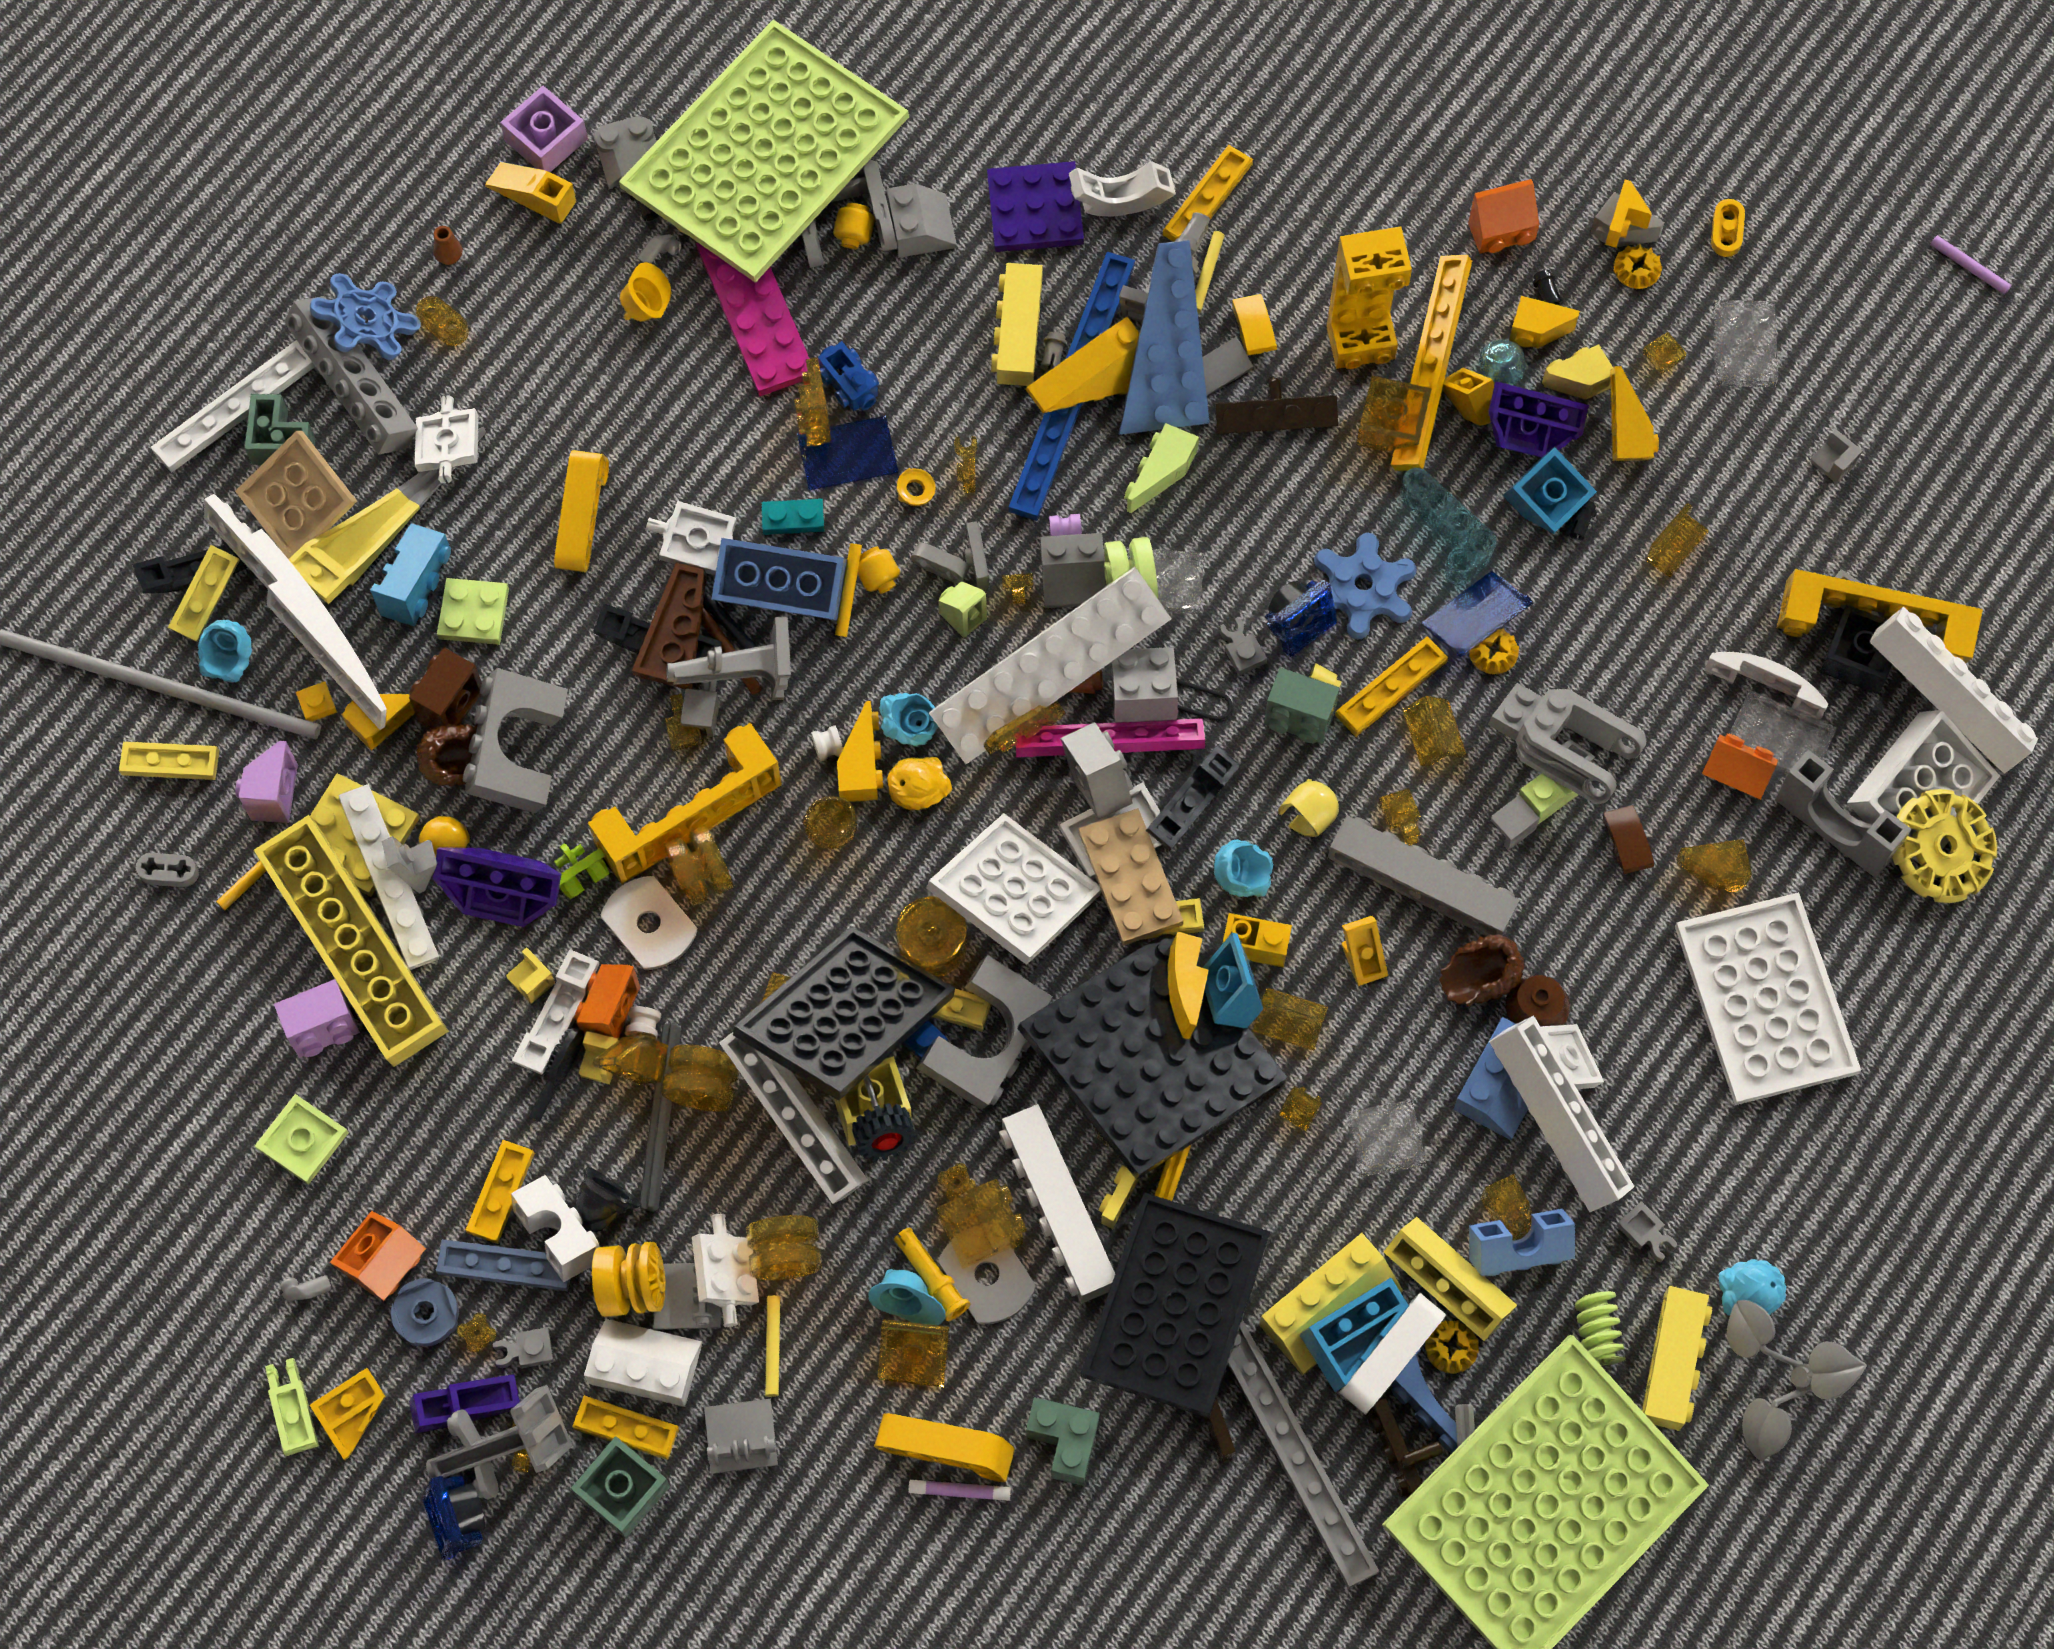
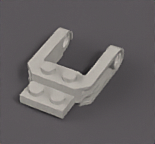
M870 159L831 202L868 193L882 251L885 252L897 249V243L878 163ZM813 220L802 232L810 268L825 265L815 220Z
M1516 683L1488 723L1492 728L1516 741L1518 745L1516 752L1521 762L1597 804H1602L1609 800L1616 790V780L1605 769L1554 741L1564 726L1607 751L1612 750L1620 756L1629 759L1637 758L1646 746V737L1641 730L1569 689H1548L1545 695L1541 697L1532 690ZM1622 738L1631 739L1635 743L1636 748L1625 746ZM1591 781L1602 783L1606 791L1595 789Z

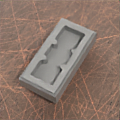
M977 521L966 523L969 548L964 549L965 560L969 567L973 566L977 588L987 590L989 587V573L979 523Z

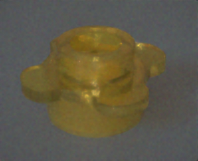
M957 1163L946 1172H940L937 1178L938 1183L944 1186L946 1197L950 1201H956L960 1195L966 1192L972 1193L976 1188L975 1181L970 1179L967 1166L963 1163ZM958 1179L960 1183L955 1185L953 1183L954 1180Z
M483 1313L474 1314L471 1321L466 1324L462 1323L457 1328L458 1336L465 1339L467 1349L473 1353L478 1352L480 1348L494 1341L497 1336L496 1330L490 1328L487 1324V1317ZM479 1330L480 1334L476 1336L474 1331Z

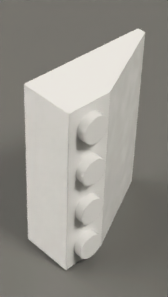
M1942 710L1919 712L1849 799L1847 804L1865 823L1873 824L1885 809L1896 817L1901 808L1910 799H1918L1921 797L1922 792L1928 790H1952L1955 795H1965L1978 804L2000 775ZM1952 807L1950 815L1956 817L1957 813L1955 808ZM1924 809L1928 818L1933 816L1929 809ZM1912 829L1908 836L1911 837L1917 830ZM1945 837L1940 841L1941 849L1949 842ZM1916 856L1912 857L1915 861L1918 862Z

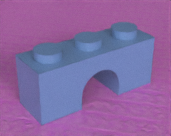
M1563 1209L1531 1214V1228L1523 1238L1514 1241L1512 1240V1234L1501 1220L1469 1225V1261L1481 1276H1496L1501 1272L1528 1270L1533 1266L1544 1264L1556 1265L1566 1260L1575 1259V1223Z

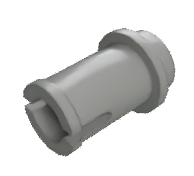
M1049 332L1048 336L1044 338L1045 350L1040 365L1042 370L1047 371L1051 360L1050 370L1060 364L1063 349L1067 347L1064 334Z

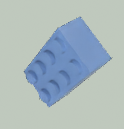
M721 538L712 600L837 621L847 559Z

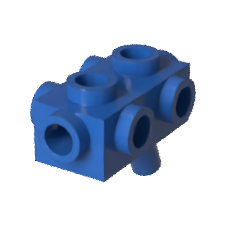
M842 341L835 346L825 348L820 356L817 357L819 367L817 374L825 386L832 384L836 389L834 395L843 408L849 405L854 412L859 408L867 410L872 407L878 396L877 386L879 381L871 370L866 371L861 365L862 361L853 348L849 350ZM841 369L842 375H839L836 370Z

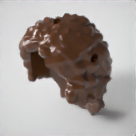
M447 724L433 727L431 731H427L423 735L421 743L417 745L416 755L418 756L417 763L420 765L419 771L425 779L439 786L465 785L467 783L463 781V774L467 764L471 762L472 753L469 752V744L472 736L476 734L478 724L474 727L469 724H460L458 726Z
M1498 934L1479 937L1477 941H1471L1457 949L1458 951L1455 952V955L1451 956L1450 962L1445 968L1441 969L1442 976L1439 979L1442 985L1441 989L1447 995L1449 1002L1455 1001L1458 1005L1465 1003L1470 1008L1474 1003H1487L1490 999L1497 1000L1503 995L1514 991L1522 981L1521 977L1525 967L1524 958L1520 955L1517 944L1506 936Z

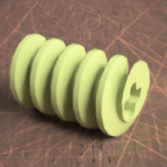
M1611 1291L1588 1294L1575 1303L1576 1310L1581 1312L1577 1315V1322L1583 1325L1579 1328V1335L1585 1338L1580 1343L1601 1366L1617 1364L1626 1359L1625 1357L1615 1355V1352L1624 1349V1345L1613 1342V1339L1622 1336V1332L1611 1329V1326L1620 1323L1619 1318L1609 1316V1313L1618 1310L1617 1305L1608 1304L1607 1302L1616 1297V1293Z

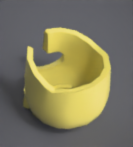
M1307 779V781L1299 784L1278 809L1279 815H1283L1290 806H1294L1301 815L1296 816L1288 825L1289 828L1301 835L1316 837L1335 821L1339 812V804L1335 793L1328 786L1321 782Z

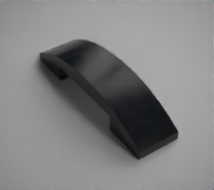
M222 539L221 546L217 548L239 558ZM208 550L164 561L163 556L132 564L142 592L151 594L168 593L188 589ZM240 558L233 574L248 568Z
M603 603L593 633L617 646L639 654L651 623L633 618L632 612ZM699 634L696 659L707 657L708 651H713L714 647L721 646L722 642Z
M1216 745L1153 820L1146 831L1171 851L1241 765Z

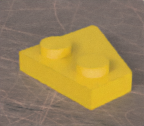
M366 1368L309 1406L342 1458L346 1460L352 1454L386 1396L369 1369Z

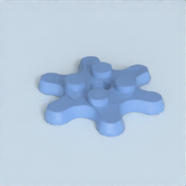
M340 273L334 274L330 279V285L337 298L333 300L314 298L310 303V312L313 317L319 320L330 321L339 328V331L335 334L334 341L336 348L342 352H349L356 344L364 343L375 347L383 358L393 360L401 353V345L394 338V334L413 335L421 327V322L416 316L398 312L392 307L391 300L395 298L397 291L392 284L384 281L378 282L372 290L366 291L357 288L348 276ZM359 315L366 316L368 322L365 323V319L361 318Z
M1364 533L1357 538L1356 552L1352 556L1341 557L1330 549H1322L1314 557L1315 566L1325 572L1330 581L1326 589L1317 591V596L1320 598L1321 603L1319 613H1326L1332 609L1344 611L1348 617L1347 633L1350 637L1357 640L1363 639L1369 634L1370 620L1376 615H1387L1397 623H1405L1412 616L1411 606L1398 597L1396 589L1400 583L1414 578L1417 571L1416 565L1407 558L1393 563L1383 561L1378 555L1379 540L1372 533ZM1359 577L1367 579L1369 582H1372V587L1368 590H1360L1356 587L1355 582Z

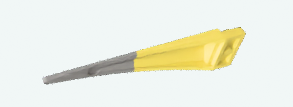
M484 427L478 429V442L486 433ZM439 469L418 473L372 505L305 543L288 560L314 593L328 604L331 603L349 584L354 585L442 484L438 480Z

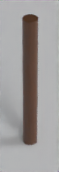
M703 605L701 623L711 638L722 642V653L736 651ZM755 677L741 678L752 695L762 690V686Z

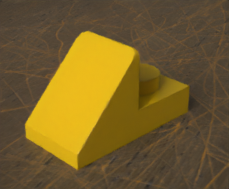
M1629 180L1624 181L1605 245L1617 248L1620 237L1626 238L1630 225L1647 229L1652 216L1650 209Z
M1369 916L1342 925L1345 936L1342 948L1357 985L1360 986L1387 977L1388 971L1375 918Z

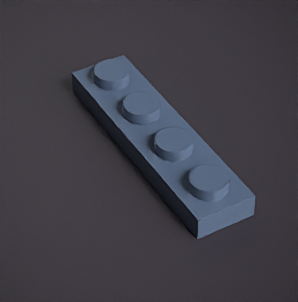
M444 1239L441 1241L436 1267L438 1275L568 1291L570 1279L565 1282L562 1281L547 1260L546 1253Z

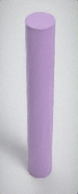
M1938 235L1931 242L1930 245L2002 294L2005 295L2011 288V284Z

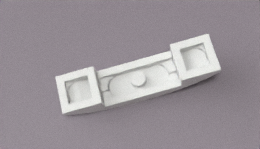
M1716 652L1711 654L1704 670L1732 683L1737 673L1790 695L1795 698L1791 709L1818 721L1821 720L1828 706L1824 697L1807 680L1789 668L1763 657L1738 652Z
M571 949L568 951L556 975L557 982L530 1034L526 1032L512 1059L513 1063L541 1075L548 1068L547 1064L550 1065L551 1063L549 1059L553 1060L551 1055H556L554 1049L559 1050L556 1045H562L559 1040L564 1041L562 1035L567 1036L564 1032L568 1028H572L575 1022L577 1007L581 1001L584 1002L589 992L587 991L588 982L591 975L596 973L599 961Z

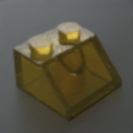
M1372 376L1356 445L1385 452L1419 445L1432 388Z

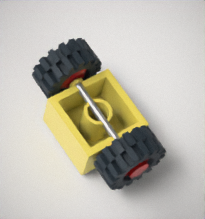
M888 1056L839 1101L834 1098L848 1145L857 1144L859 1154L863 1155L865 1159L868 1160L871 1157L872 1161H878L879 1157H882V1160H888L889 1155H893L895 1158L899 1156V1151L905 1153L908 1150L907 1146L914 1144L916 1134L911 1119V1107L894 1056Z

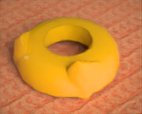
M908 468L897 480L898 500L910 506L919 507L927 504L935 494L936 485L932 476L922 469ZM912 482L920 484L923 488V494L920 496L911 495L907 490V485Z

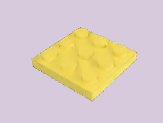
M337 773L310 817L323 833L358 890L371 897L376 889L338 796L362 785ZM372 791L390 837L393 836L404 845L420 819L419 814Z

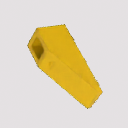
M500 162L485 184V187L559 224H562L576 203L573 184L545 170Z
M871 701L865 702L837 761L840 803L878 800L877 789H883L882 770H876L875 761L881 759L880 740L874 741L873 732L879 730L878 711L872 712Z

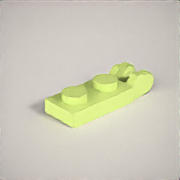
M295 1359L286 1360V1370L291 1383L280 1386L278 1371L274 1365L265 1366L270 1386L268 1393L284 1455L289 1456L318 1447L319 1444L304 1385L300 1380Z

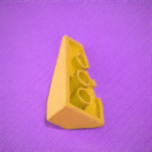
M1127 316L1027 386L1025 390L1042 413L1073 407L1078 403L1091 400H1102L1105 397L1116 394H1127L1139 337L1138 330Z

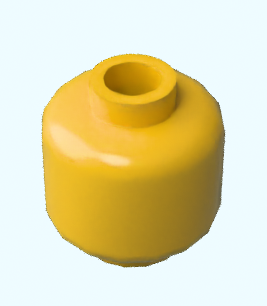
M847 203L846 207L838 210L833 234L837 239L841 240V246L849 249H858L859 245L870 242L875 217L869 212V207L858 203Z
M876 546L860 555L857 575L867 591L873 592L878 590L880 594H883L896 586L894 580L899 577L900 569L887 549H879Z

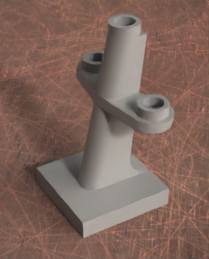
M1197 212L1193 213L1180 237L1175 240H1190L1193 275H1196L1199 270L1197 266L1199 262L1193 257L1208 230L1210 221L1208 216ZM1150 283L1144 292L1123 285L1119 295L1122 316H1128L1130 319L1143 322Z
M775 617L768 645L723 654L721 646L714 647L713 651H708L707 657L667 663V682H673V685L701 682V690L716 692V684L719 680L762 677L770 682L771 700H784V690H787L788 678L791 676L788 617Z
M544 1385L534 1389L510 1410L516 1425L515 1427L481 1439L469 1414L465 1410L461 1409L453 1412L452 1416L447 1420V1426L451 1435L454 1437L458 1436L464 1446L427 1460L426 1468L429 1476L432 1479L437 1478L439 1480L474 1467L476 1475L474 1488L478 1497L489 1500L496 1497L499 1491L491 1460L526 1449L536 1473L551 1467L573 1445L548 1386Z

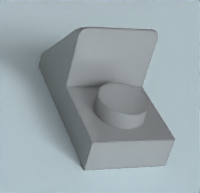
M393 836L383 840L382 845L388 868L419 894L424 892L437 866L432 841L427 840L409 848L408 845L401 844Z

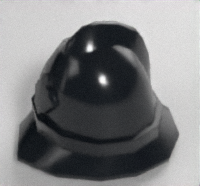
M588 1166L583 1170L584 1180L580 1184L581 1189L577 1193L576 1210L582 1219V1227L586 1231H601L608 1227L621 1213H626L629 1208H638L642 1205L635 1196L592 1167Z

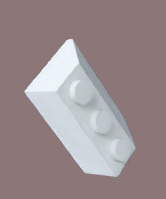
M605 1319L593 1342L584 1376L588 1384L685 1407L701 1351L702 1341Z

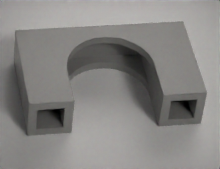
M496 668L489 676L484 677L480 687V694L484 695L482 705H479L474 718V722L478 724L477 731L472 736L469 744V752L472 753L471 762L467 764L463 774V781L467 782L466 794L532 813H537L546 806L552 776L512 763L503 754L499 746L498 727L501 720L508 717H520L551 727L563 718L568 689L500 668Z
M1808 750L1788 772L1775 800L1874 878H1877L1891 862L1892 856L1904 843L1912 829L1886 809L1873 824L1862 822L1848 814L1835 802L1827 788V782L1834 769Z
M989 955L980 961L965 988L993 1005L1003 1016L1007 1027V1038L1002 1051L997 1056L991 1058H977L965 1053L938 1036L931 1042L916 1067L919 1071L981 1110L988 1106L989 1103L993 1106L995 1105L1004 1090L1000 1085L1005 1076L1011 1078L1019 1066L1020 1062L1016 1058L1021 1049L1027 1051L1030 1047V1044L1017 1029L1019 1023L1046 1007L1053 997Z

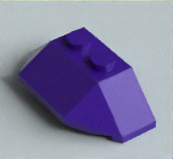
M1495 381L1489 407V416L1496 446L1542 458L1554 447L1560 450L1570 441L1576 440L1583 435L1589 405Z
M437 848V866L433 874V880L438 886H441L448 898L462 914L524 927L557 905L561 873L539 860L483 848Z

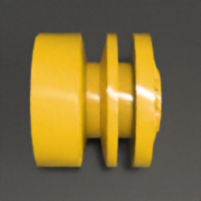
M644 1242L642 1246L636 1243L631 1244L628 1248L627 1256L623 1247L619 1245L598 1247L594 1251L592 1285L595 1302L601 1316L627 1315L631 1304L636 1313H645L647 1309L649 1312H659L662 1310L665 1301L666 1279L662 1256L655 1242Z

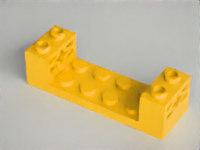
M1402 227L1340 236L1327 320V331L1336 369H1355L1363 364L1370 363L1385 364L1396 358L1398 343L1390 314L1394 290H1399L1409 285L1412 273Z
M1795 569L1786 581L1776 627L1784 629L1783 633L1786 635L1802 637V634H1808L1816 625L1821 600L1823 605L1840 608L1841 604H1847L1868 613H1872V611L1884 613L1883 617L1889 619L1904 607L1910 613L1916 614L1924 627L1932 628L1934 624L1938 625L1936 636L1943 641L1945 648L1954 657L1962 659L1965 664L1973 658L1983 609Z
M751 723L744 727H735L723 739L728 763L735 772L724 776L720 784L712 789L706 788L698 792L693 800L686 805H678L672 808L666 817L657 823L651 822L646 824L636 836L615 806L609 810H601L592 817V821L588 822L594 844L597 849L601 848L605 854L603 858L621 884L629 881L782 785L778 761Z

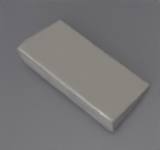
M1237 337L1202 357L1207 397L1253 369V365Z

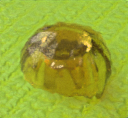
M825 796L813 801L811 806L807 808L802 820L805 834L809 840L818 847L829 850L839 849L850 843L855 837L858 824L856 812L851 803L845 798Z

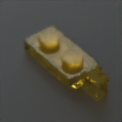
M1055 701L1047 708L1039 705L994 731L984 743V748L989 755L999 749L1002 753L1006 752L1018 743L1016 739L1023 735L1026 739L1032 737L1042 729L1041 726L1043 724L1053 726L1063 718L1066 712L1058 701Z

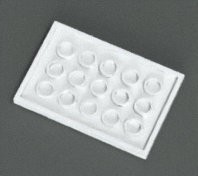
M1799 892L1676 923L1675 929L1735 1105L1858 1075L1861 1072Z

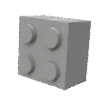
M1174 647L1129 649L1111 662L1115 723L1177 720L1178 691Z
M1094 722L1061 738L1073 782L1098 819L1133 804L1130 795L1133 785L1128 774L1123 770L1127 768L1126 760L1120 750L1114 751L1113 741L1107 731L1102 733Z

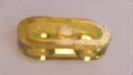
M428 296L418 302L416 314L421 325L443 343L457 346L468 338L469 329L466 320L443 300L435 296ZM435 307L431 312L426 311L428 308ZM452 324L457 325L454 329H448V326Z

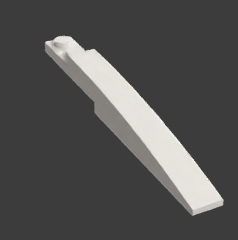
M215 494L205 498L204 519L268 589L267 606L378 729L385 728L387 708L348 640L304 578L262 529L252 534L250 528L234 516L231 507L227 503H223Z

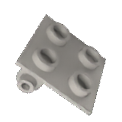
M695 1263L663 1264L666 1279L665 1301L662 1310L654 1312V1330L721 1328V1307L713 1303L699 1302Z
M771 1398L704 1407L708 1442L707 1455L711 1474L778 1465Z

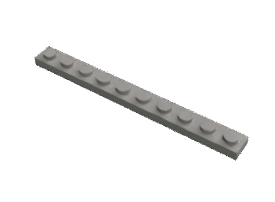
M1242 1319L1228 1367L1349 1589L1378 1574L1379 1569Z

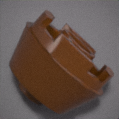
M1544 975L1526 976L1521 978V984L1517 985L1514 991L1507 994V1015L1510 1021L1515 1024L1534 1015L1540 1027L1564 1025L1569 1017V997L1564 988L1551 977Z

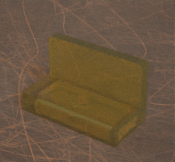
M1689 503L1682 508L1651 544L1646 557L1647 562L1669 578L1673 576L1709 532L1707 528L1690 517L1693 506Z
M1424 696L1402 709L1421 766L1429 767L1446 756L1461 758L1466 755L1450 703L1447 699Z
M1267 988L1262 999L1263 1010L1256 1017L1253 1032L1314 1051L1328 1007Z

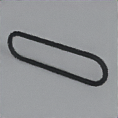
M1177 679V684L1222 697L1228 703V710L1222 716H1213L1178 705V710L1214 721L1225 720L1230 716L1233 704L1228 695Z

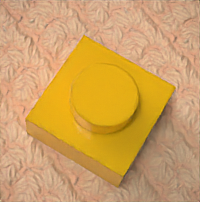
M325 681L296 692L307 721L313 722L337 713Z

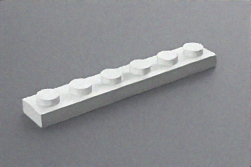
M297 340L151 446L152 451L171 473L248 417L251 394H279L316 366L304 352Z
M369 784L338 795L409 970L438 960L439 955L411 887L387 866L382 841L389 838L390 835Z

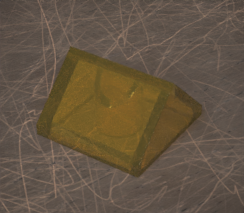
M883 1319L878 1380L944 1387L950 1344L949 1327Z

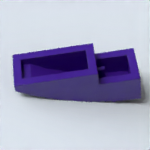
M514 1374L450 1384L446 1389L413 1394L409 1400L415 1434L447 1428L448 1418L452 1416L453 1412L461 1409L469 1414L473 1422L509 1412L520 1402Z

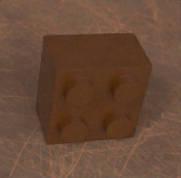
M444 647L439 655H434L431 658L423 678L417 680L410 689L409 699L418 721L431 729L447 724L460 725L481 695L480 687L482 681L475 664Z

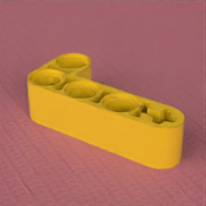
M572 450L570 453L554 557L556 569L587 572L589 568L601 485H606L609 472V460L604 454Z
M890 1413L883 1414L874 1444L876 1449L886 1453L970 1469L983 1478L997 1482L1007 1481L1015 1448L1004 1438L992 1433Z

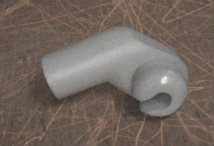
M671 234L655 236L650 239L637 258L643 263L652 264L659 253L678 254L681 250V242L676 240V237Z
M326 1275L299 1285L296 1278L285 1279L280 1284V1288L283 1291L282 1296L287 1301L310 1299L331 1291V1285Z

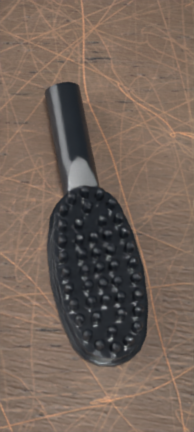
M568 1028L564 1032L567 1036L562 1035L564 1041L559 1040L562 1045L557 1044L556 1047L559 1050L554 1049L557 1055L552 1054L551 1057L554 1060L549 1059L552 1065L547 1064L550 1071L545 1070L547 1074H544V1079L547 1080V1083L541 1090L528 1116L529 1118L537 1122L541 1121L554 1096L556 1087L560 1086L579 1053L584 1040L583 1030Z

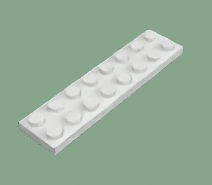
M1133 567L931 710L929 714L964 763L967 764L1170 621L1171 617L1136 567Z

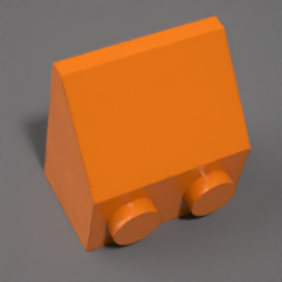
M1532 179L1474 194L1468 225L1479 254L1485 252L1496 253L1505 247L1516 244L1523 246L1536 240L1540 224Z
M601 964L598 973L591 975L587 986V991H589L585 1002L581 1001L575 1013L578 1028L583 1030L584 1034H586V1031L619 1039L628 1018L629 1009L633 1006L640 990V984L633 966Z
M371 1211L329 1263L370 1294L385 1301L388 1296L397 1290L399 1282L405 1274L418 1264L426 1248L400 1225Z

